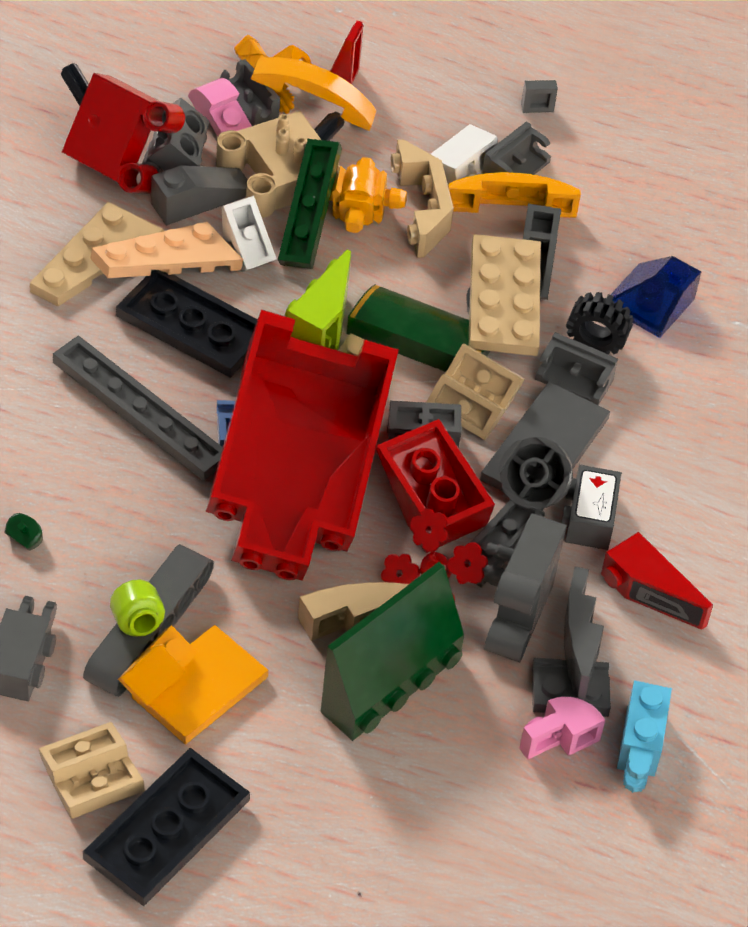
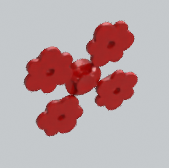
M424 509L421 516L412 518L410 528L415 533L413 535L414 544L422 545L424 550L431 553L422 559L420 568L417 564L411 563L412 559L409 554H401L400 556L397 554L388 555L384 561L386 569L381 572V579L387 583L410 584L420 576V573L422 575L436 563L440 562L445 566L448 579L451 574H454L460 584H467L468 582L478 584L484 579L483 569L488 565V559L486 556L481 555V546L476 542H470L465 546H456L453 551L454 556L450 559L439 552H435L439 548L440 542H445L448 538V532L445 530L448 519L443 513H434L432 509Z

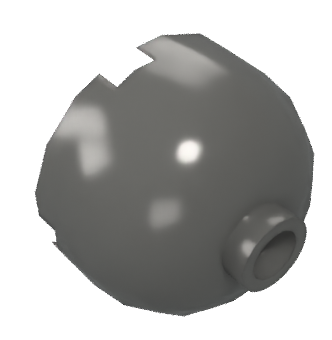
M528 437L514 442L504 452L499 464L503 492L513 503L527 509H545L557 504L568 493L573 481V466L567 452L558 443L544 437Z

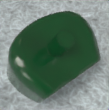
M15 513L8 519L4 533L24 546L28 551L35 549L42 543V528L36 520L22 513Z

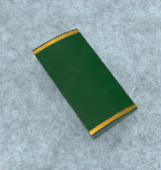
M374 284L362 295L348 315L347 334L350 335L351 333L364 340L399 349L398 354L447 372L461 345H468L469 320ZM477 350L487 357L490 351Z

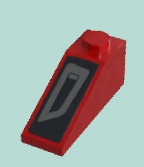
M637 532L606 552L601 575L605 582L611 588L616 589L624 598L702 630L707 627L713 604L640 532Z

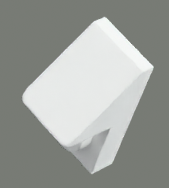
M254 196L221 207L222 235L227 243L232 241L234 250L243 258L242 272L277 260Z

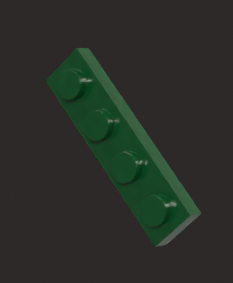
M307 139L278 256L280 265L313 269L342 151L340 142Z

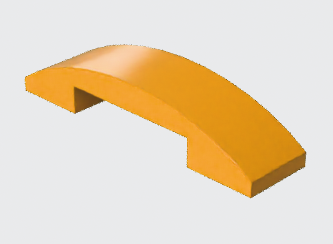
M276 57L258 59L251 80L278 92H281L286 82L342 107L341 117L344 121L370 131L376 114L375 107L357 88L343 78L326 69L299 60Z
M500 172L478 174L458 179L448 185L454 207L453 212L479 213L480 204L518 206L534 204L560 208V217L577 218L581 190L569 184L525 173Z

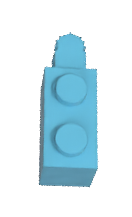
M635 680L627 705L616 768L625 770L623 785H625V789L627 788L632 793L642 792V789H645L648 776L655 777L662 753L672 688Z

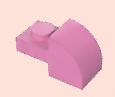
M219 78L189 92L188 97L193 106L209 120L217 136L224 131H239L252 126L237 101L239 92L227 79Z
M574 697L550 699L547 702L544 718L541 716L536 717L523 728L519 749L527 760L558 745H561L568 756L601 740L605 718L593 705L584 700Z

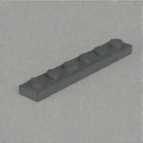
M79 335L53 353V363L200 479L205 481L217 471L223 448L221 445Z

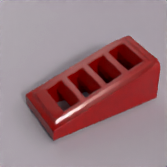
M358 20L352 26L330 72L343 78L351 85L360 70L364 25L363 22Z

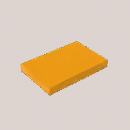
M213 625L190 644L198 653L184 667L186 672L148 706L143 707L185 745L268 678L269 670L216 625ZM132 695V699H134L140 706H142L139 703V701Z

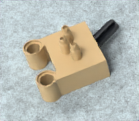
M298 111L288 115L281 114L279 118L239 131H224L217 138L216 166L240 168L243 171L245 164L248 163L255 174L247 180L246 198L254 196L261 217H268L275 210L291 205L307 139L330 141L344 126L345 121L340 116V113L335 111L329 113L313 129L302 112Z

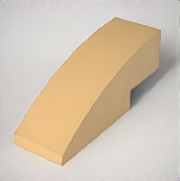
M367 582L346 584L309 593L299 598L298 620L311 641L343 628L348 631L409 584Z

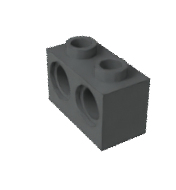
M179 98L173 104H177L183 109L185 113L184 126L180 131L172 134L154 131L148 158L164 171L181 165L200 166L202 163L203 146L207 140L206 133L209 120L184 99ZM165 111L162 115L163 124L166 121L167 117Z

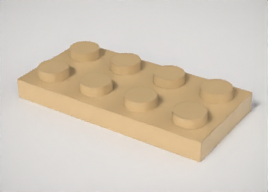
M473 234L471 245L468 346L475 350L531 356L538 355L540 343L541 241Z

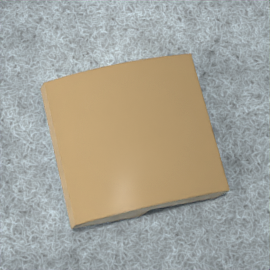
M462 344L447 372L439 378L426 403L461 405V426L486 440L507 410L525 379L470 346Z
M112 721L39 748V754L47 773L71 819L145 791L144 780L130 760L127 745Z

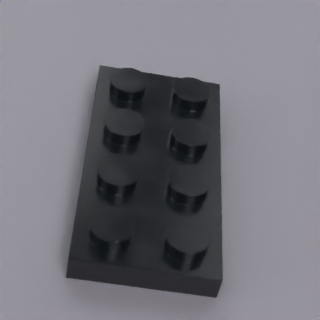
M151 270V275L145 276L116 306V316L230 378L244 364L248 346L258 320L173 274L168 275V273L159 270Z
M189 748L83 850V860L142 906H145L250 801V792L192 748Z

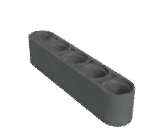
M181 544L177 545L149 581L156 588L165 608V616L161 625L151 634L133 637L126 635L119 629L116 623L88 660L83 673L84 680L117 697L121 696L126 691V688L118 678L166 628L171 625L175 626L206 585L212 574L214 561Z

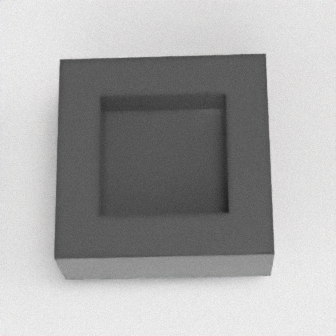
M556 80L524 81L521 100L522 113L554 112L558 91Z

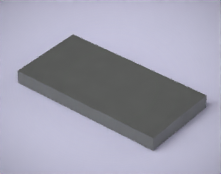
M548 382L482 470L480 480L503 491L499 464L504 452L514 442L528 437H544L558 443L567 452L574 468L608 421L610 411L558 385Z

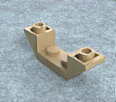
M401 139L397 140L396 153L391 154L392 173H397L400 186L422 185L423 194L429 195L428 210H415L413 224L407 227L409 245H414L417 258H424L451 231L454 207L442 160Z

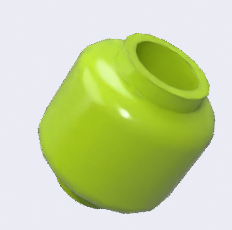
M138 579L125 582L115 589L111 596L110 608L119 629L126 635L133 637L146 636L155 631L164 620L165 608L156 588L148 581Z

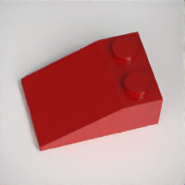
M440 419L377 445V453L409 528L412 518L421 516L424 509H432L434 513L445 514L448 519V524L445 528L448 532V538L445 542H440L439 547L488 524L495 503Z

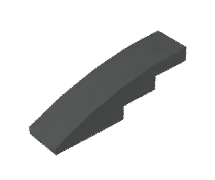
M575 566L565 614L564 651L567 672L575 698L585 701L598 659L604 626L592 623L597 597L585 595L589 570Z

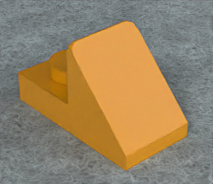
M171 625L151 643L118 680L143 707H146L186 672L184 667L198 652Z

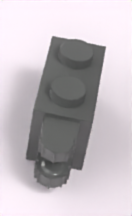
M25 596L18 611L6 608L0 623V695L29 702L34 687L40 688L45 674L44 659L45 657H51L54 652L56 635L51 634V627L56 615L57 604L56 602L48 601L43 608L42 615L32 614L34 599L33 597Z

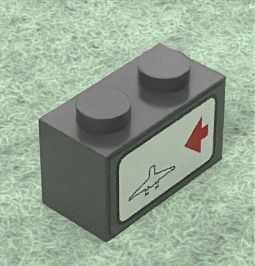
M579 464L576 479L573 478L565 499L572 500L571 506H564L561 521L562 524L567 525L566 543L604 550L609 549L622 472Z

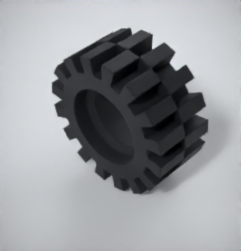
M591 292L586 293L585 297L580 296L574 304L566 323L567 334L569 337L574 336L573 340L608 355L611 351L614 355L618 353L619 349H623L633 326V316L629 315L631 311L628 307L622 308L624 302L620 299L617 302L612 301L614 296L610 294L607 295V298H603L602 292H596L594 297ZM593 321L599 322L605 325L606 327L600 326L594 323Z

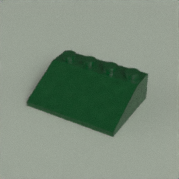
M440 562L436 563L327 646L321 713L352 741L362 733L368 734L372 732L380 723L381 718L390 711L396 712L400 710L407 702L409 696L418 689L421 691L425 690L431 685L437 674L445 668L448 670L453 668L460 661L463 655L464 632L444 565Z

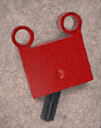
M72 63L62 69L61 76L80 107L62 153L115 180L125 192L151 194V176L158 174V171L151 165L139 164V158L151 130L172 134L182 129L185 123L183 109L177 104L161 102L110 75L93 73L90 83H88L77 64ZM165 111L167 117L166 121L163 124L162 115ZM138 173H140L141 180L139 184H137L136 180Z

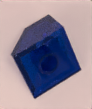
M674 256L642 262L631 271L610 295L614 296L612 301L617 302L620 299L624 302L622 308L628 307L630 309L629 315L633 316L632 323L661 338L695 299L702 271Z

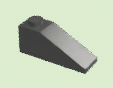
M181 165L151 176V204L167 226L245 198L248 179L240 168Z

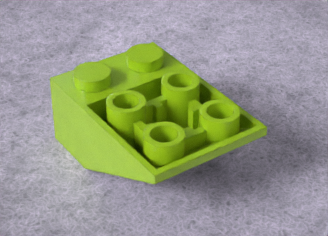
M347 249L338 259L331 260L319 279H313L305 293L298 300L294 299L288 305L285 317L296 319L291 337L338 351L347 300L351 260L350 250Z

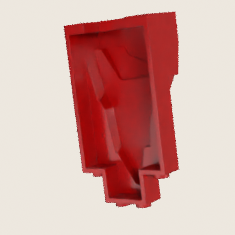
M261 310L246 353L239 389L206 512L212 513L215 517L224 521L236 520L241 522L231 561L240 563L242 567L249 570L262 569L273 572L284 580L297 579L303 581L310 565L315 543L321 544L323 548L329 551L342 550L347 552L355 537L399 349L364 340L358 356H354L293 338L291 334L296 319Z

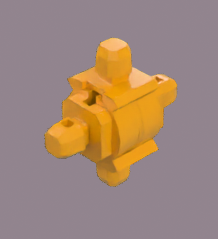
M362 157L357 161L356 165L348 166L347 170L342 166L337 169L329 201H333V217L335 219L340 218L348 232L358 233L363 229L364 225L373 223V220L379 224L383 219L385 206H388L389 209L404 208L407 201V192L403 189L392 187L387 189V173L384 170L380 172L375 167V163L371 158Z

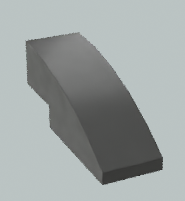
M528 204L523 239L541 241L540 299L548 300L561 209Z

